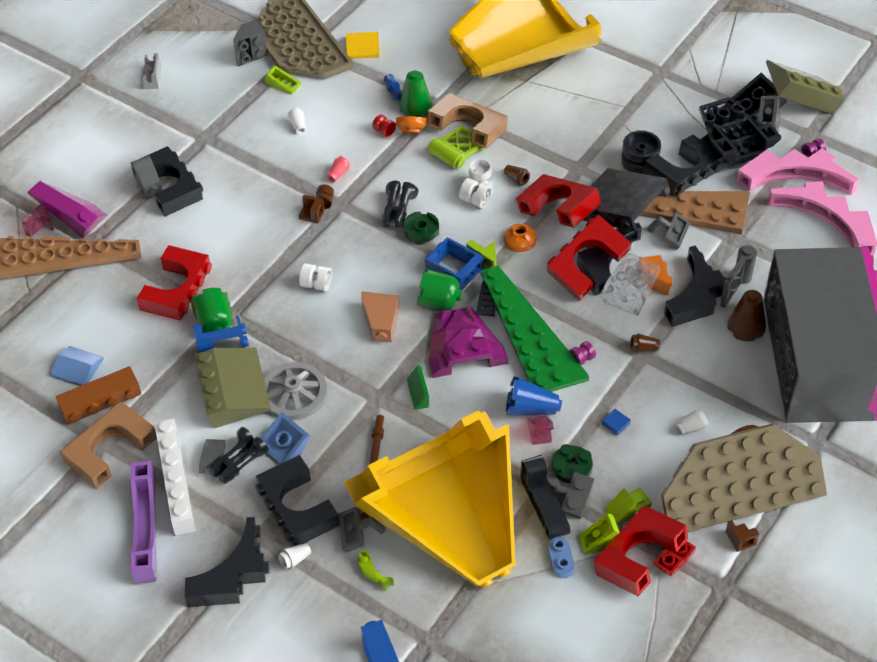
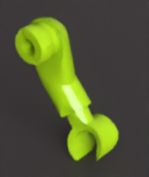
M362 550L358 554V563L363 576L375 583H381L383 591L388 589V584L394 586V579L392 577H383L381 573L376 571L370 553Z

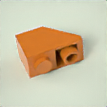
M661 255L639 258L637 271L642 284L659 293L669 295L670 287H672V278L667 274V264L663 262Z

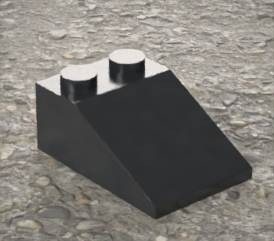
M761 72L730 99L746 108L745 113L750 116L755 114L759 118L761 96H778L774 84ZM779 97L780 109L785 103H787V100L782 97Z

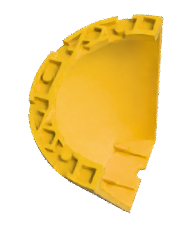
M479 0L448 32L451 37L449 41L453 47L456 46L458 53L462 56L461 61L463 65L469 67L474 77L477 76L481 79L596 46L602 40L599 37L602 35L600 23L592 14L585 17L587 26L581 27L558 0Z

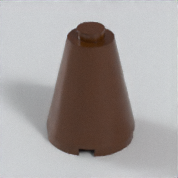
M748 290L743 294L728 319V330L733 333L736 339L747 342L755 341V338H761L766 331L763 296L756 290Z

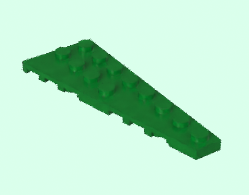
M499 265L481 270V277L528 382L553 392L589 381L588 373Z

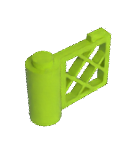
M461 125L441 139L434 138L429 143L428 152L454 169H458L464 165L466 158L478 150L483 151L485 148L471 144L473 132ZM462 132L467 136H458V134ZM458 141H468V143H459ZM460 149H469V150L466 151V152H463V151L460 150Z

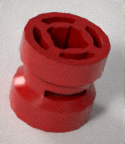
M380 114L374 119L372 128L378 132L381 131V134L385 137H390L396 129V123L392 120H387L386 116Z

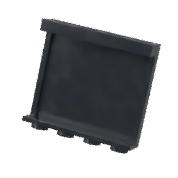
M607 168L591 185V187L597 188L601 203L582 221L588 222L591 218L595 219L600 215L614 228L635 232L636 226L634 221L657 196L667 197L670 194L667 179Z

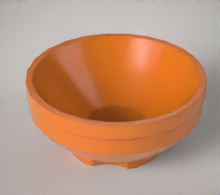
M404 116L396 118L398 128L403 133L409 134L419 133L426 126L427 119L423 117Z
M523 223L510 226L504 233L506 247L515 252L531 250L537 242L535 230ZM517 229H523L526 232L523 234H518L515 231Z

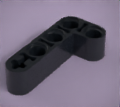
M538 455L522 460L520 470L521 481L548 539L552 540L553 538L570 534L569 522L547 479V465L544 457Z

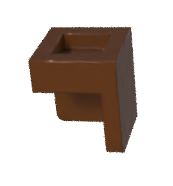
M303 195V208L299 214V219L318 224L325 212L324 200Z
M733 520L728 521L725 532L737 552L757 545L759 533L756 528L748 529L744 523L736 526Z

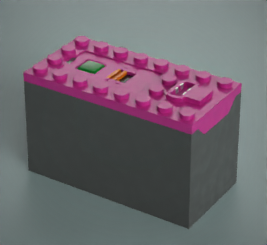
M869 247L774 250L763 301L786 423L877 421V270H874V256L870 254Z

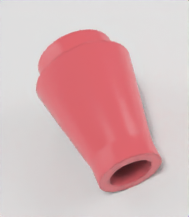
M342 156L335 158L327 178L331 182H336L339 177L349 170L350 162Z

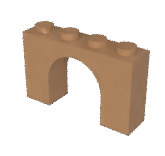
M448 93L428 111L427 125L442 131L451 122L456 120L473 121L477 125L473 128L471 143L487 149L506 131L508 116Z
M122 401L117 406L112 407L107 414L98 419L91 427L83 431L75 440L67 444L60 451L64 463L95 489L112 477L108 464L94 454L96 446L102 440L112 436H121L130 440L143 451L157 439L154 426Z

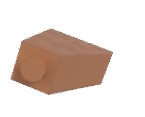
M362 291V308L372 339L379 342H392L400 308L399 295Z

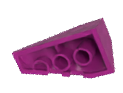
M42 181L37 182L27 192L82 238L107 216L95 204Z

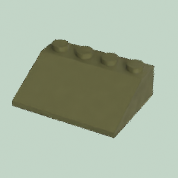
M767 59L766 65L779 97L831 114L844 102L845 98L840 87L821 77Z
M256 347L213 348L195 354L207 416L214 428L271 410Z

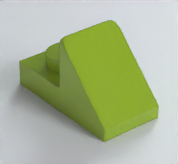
M469 240L466 243L467 248L483 256L484 268L496 266L495 241L486 248H483L481 244L473 240Z
M640 487L630 493L623 488L608 504L605 511L612 514L616 524L619 525L633 517L644 505L650 508L652 501Z
M607 513L578 535L584 554L603 551L612 538L620 533L614 516Z

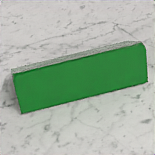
M417 365L407 378L415 410L429 407V393L421 366Z

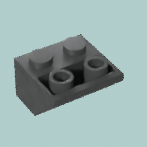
M253 20L242 24L233 39L238 67L268 56L265 31L259 22Z

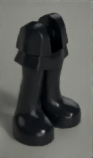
M394 180L386 185L385 191L389 197L382 220L383 225L389 227L391 219H396L395 228H400L407 216L406 210L409 199H415L418 196L419 190L410 182H404L401 187V183ZM401 193L399 206H395L397 197Z
M241 427L237 431L238 443L228 453L221 456L209 472L215 478L220 475L219 481L223 484L232 481L239 475V471L244 466L269 451L266 443L259 437L254 439L253 435L245 427ZM249 449L240 459H238L235 463L233 462L238 456H240L243 452Z

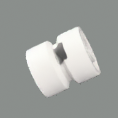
M483 158L472 160L469 164V178L478 181L479 184L483 183L491 187V163Z
M467 178L461 185L459 198L468 203L472 202L477 207L484 208L490 200L492 188Z
M304 263L300 272V287L311 289L314 286L316 290L326 292L331 283L332 270L328 267L319 266L317 268L316 265Z

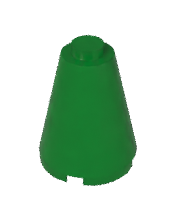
M413 70L406 75L399 109L404 112L405 116L423 117V114H426L433 107V103L423 74L420 71Z

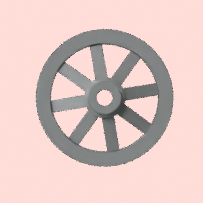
M301 362L285 363L275 367L264 377L271 410L268 412L276 417L281 412L292 420L308 417L319 410L326 400L327 384L325 377L312 365ZM292 372H302L298 376H293ZM285 373L287 375L286 379L277 378ZM309 375L316 379V381L303 380L306 379ZM270 384L280 385V387L268 392ZM305 388H320V391L316 397ZM284 393L277 406L270 401V399ZM302 395L312 403L301 408L299 397ZM289 398L293 399L296 410L284 409Z

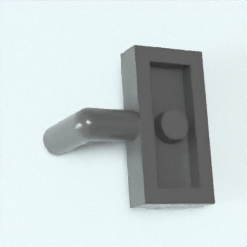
M676 212L670 222L661 216L657 217L648 226V230L653 232L660 225L665 227L666 231L662 241L677 250L681 246L691 222Z
M574 472L569 488L561 486L557 478L551 480L553 491L566 496L562 505V510L565 514L582 518L594 478Z
M357 507L339 513L342 550L346 553L365 546L363 529L371 526L379 534H383L386 531V528L372 517L362 520L361 510Z

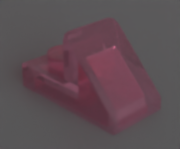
M41 204L22 222L27 236L32 237L42 226L54 231L52 214Z
M547 416L527 418L532 444L551 443V430H554L553 421Z

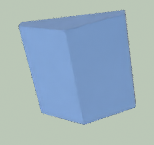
M69 346L58 354L50 375L51 377L82 386L90 381L104 360V357Z
M281 412L261 439L269 448L267 453L281 464L301 455L310 435L286 414Z

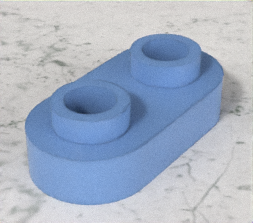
M562 537L553 538L548 544V553L553 573L559 578H568L574 572V561L569 542Z

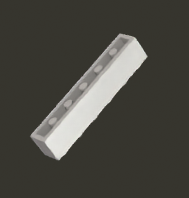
M175 418L154 422L175 536L195 532V522Z

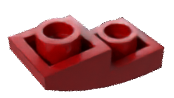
M688 541L685 542L677 553L666 547L653 565L672 577L693 555L696 547Z

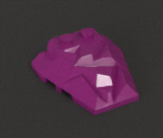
M472 307L434 314L428 360L433 378L452 375V365L486 358L489 367L508 364L504 346L479 315H476Z

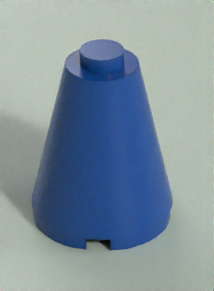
M513 376L510 386L514 387L508 392L506 401L507 416L555 415L557 411L560 412L562 400L559 399V395L522 378Z

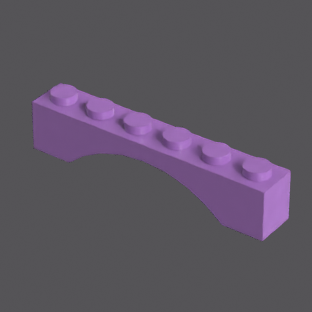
M152 462L130 463L133 501L131 573L135 584L157 581L155 472Z

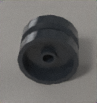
M637 130L626 135L623 140L621 164L624 169L629 172L643 174L646 160L657 154L660 155L661 140L652 132Z

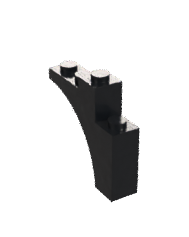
M639 222L635 223V232L616 229L631 243L641 239L642 227ZM587 246V249L578 252L577 266L593 282L592 292L594 296L612 291L613 278L609 266L613 258L603 249L596 246Z
M696 245L689 247L687 256L693 276L691 282L683 292L665 303L664 314L672 327L713 315L716 306L715 298L722 296L724 281L727 279L719 269L712 270V267L707 264L703 253L698 250Z
M246 517L243 536L238 546L226 560L205 573L185 577V600L187 607L239 604L240 595H244L243 584L266 582V574L270 573L269 561H265L264 553H261L260 543H257V538H261L260 525H256L255 517Z

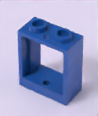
M447 237L437 245L432 253L426 256L425 268L456 277L459 281V290H463L483 269V256ZM448 254L466 263L457 274L439 264Z
M382 619L370 621L361 626L362 644L368 662H399Z

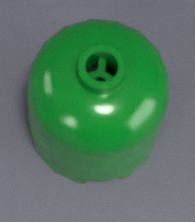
M425 268L419 287L421 292L420 296L417 297L416 304L439 310L452 309L456 301H460L462 296V290H459L458 279L452 275Z
M212 287L203 289V293L198 296L196 294L193 295L191 306L197 325L201 324L202 333L231 327L233 317L227 292L224 293L221 291V288Z

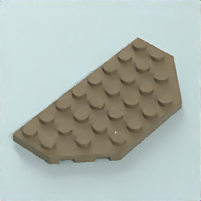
M268 0L266 3L267 7L261 12L258 22L265 31L267 53L277 67L286 72L324 79L354 68L353 61L306 0Z
M768 424L692 444L684 462L680 463L673 474L672 481L661 493L664 514L685 524L687 532L826 496L827 491L821 456L777 426Z

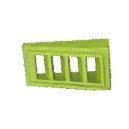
M276 65L265 75L264 82L291 95L302 84Z

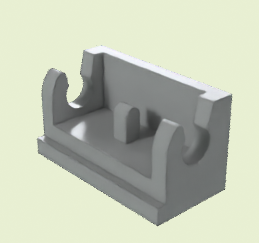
M154 53L153 61H150L148 55H145L142 89H159L161 73L159 53Z

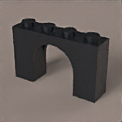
M693 134L681 141L678 154L694 167H677L657 154L646 160L643 174L666 178L670 195L674 197L683 193L686 189L695 186L703 179H707L715 172H719L723 167V158L714 148Z
M167 146L149 154L158 177L172 176L179 179L174 185L155 193L157 206L165 217L203 200L202 192L204 190L201 183L196 182L191 171L188 172L183 161L180 162L175 151L172 152ZM131 162L133 175L136 178L133 162Z
M301 455L256 475V491L259 496H264V503L268 511H273L275 514L273 517L278 527H283V534L287 542L291 541L294 546L301 545L340 526L339 514L329 499L303 511L291 510L283 505L282 500L288 492L311 481L310 470Z

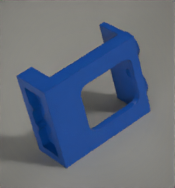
M236 316L238 326L208 333H202L201 324L194 325L193 329L199 353L213 349L215 341L233 337L240 338L241 348L248 347L245 323H241L239 316Z

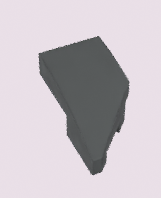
M205 440L200 458L199 473H205L206 468L213 466L223 456L226 440Z

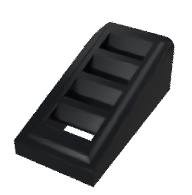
M482 281L476 315L495 317L496 308L484 281Z

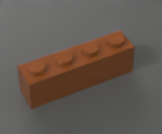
M128 366L55 397L68 425L109 407L116 406L121 401L133 399L141 395V390L131 367Z

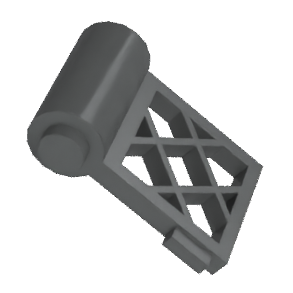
M744 245L739 248L736 265L724 281L720 307L726 308L740 285L747 284L752 280L757 257V250L754 247Z

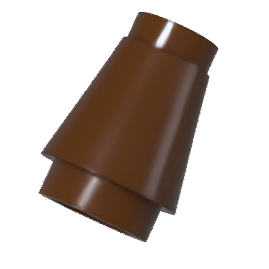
M509 164L504 168V174L518 185H525L530 179V173L526 168Z
M639 333L631 336V350H635V352L659 350V339Z

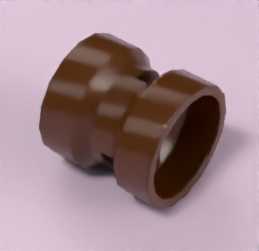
M323 184L317 187L316 197L324 200V209H329L332 206L334 189L329 185Z

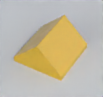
M346 33V49L349 58H379V33Z

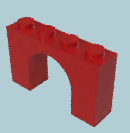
M542 174L516 198L520 212L535 216L544 206L554 200L567 199L556 209L560 224L575 228L601 203L597 188Z
M600 215L595 219L591 218L586 223V228L582 232L579 230L573 236L574 240L570 244L566 243L561 248V253L557 257L553 256L547 263V272L579 301L593 289V282L576 267L574 263L576 253L584 247L596 246L603 249L619 262L631 250L632 246L630 241Z
M168 245L161 256L163 270L181 274L187 280L181 286L170 290L144 285L136 299L140 311L181 321L184 314L188 312L193 295H197L199 287L203 286L204 279L210 273L212 264L207 254Z
M644 505L639 512L634 514L629 523L622 527L620 533L608 543L601 554L596 556L593 561L596 575L639 597L651 583L649 570L647 567L626 557L627 552L637 544L651 542L665 548L667 547L669 550L677 553L689 539L686 525Z

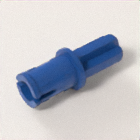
M388 74L390 79L386 75L384 82L387 85L388 92L392 94L395 100H400L402 94L400 84L396 82L392 74Z

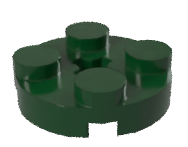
M421 211L411 213L404 220V234L408 239L414 241L415 244L422 245L439 235V220L434 214L429 212L427 214H421Z
M563 444L553 455L552 470L562 482L570 484L574 472L590 476L592 473L593 461L591 452L582 447ZM569 462H575L577 465L570 467Z

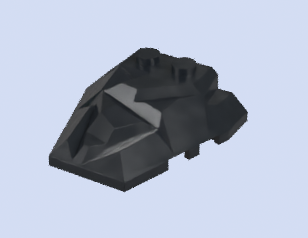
M727 97L701 105L699 111L713 148L724 160L729 161L734 166L753 160L778 143L782 136L771 124H762L758 121L757 115L753 114L750 116L745 113L746 108Z

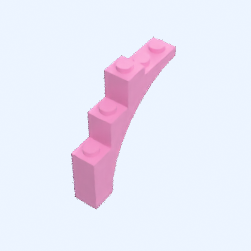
M821 148L809 158L796 149H793L781 159L769 150H766L738 170L736 182L748 191H751L771 181L808 179L823 181V183L837 187L852 195L856 192L859 179L834 163L836 157Z
M823 181L805 182L804 187L770 189L769 206L794 208L814 214L839 230L851 247H869L870 254L874 256L877 240L868 211L850 212L845 196L827 197Z

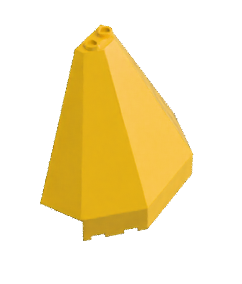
M478 410L460 419L448 432L390 461L386 456L368 465L360 474L344 481L355 504L354 506L476 587L480 585L481 588L492 584V578L498 575L501 579L511 573L510 568L516 566L509 423L495 430L485 411L480 413Z

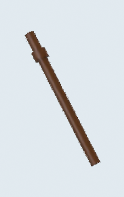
M383 415L376 416L375 427L372 429L371 437L373 442L369 465L378 461L380 443L384 436ZM362 511V520L369 518V515Z

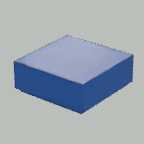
M614 409L602 420V425L618 436L630 424L631 419L617 409Z

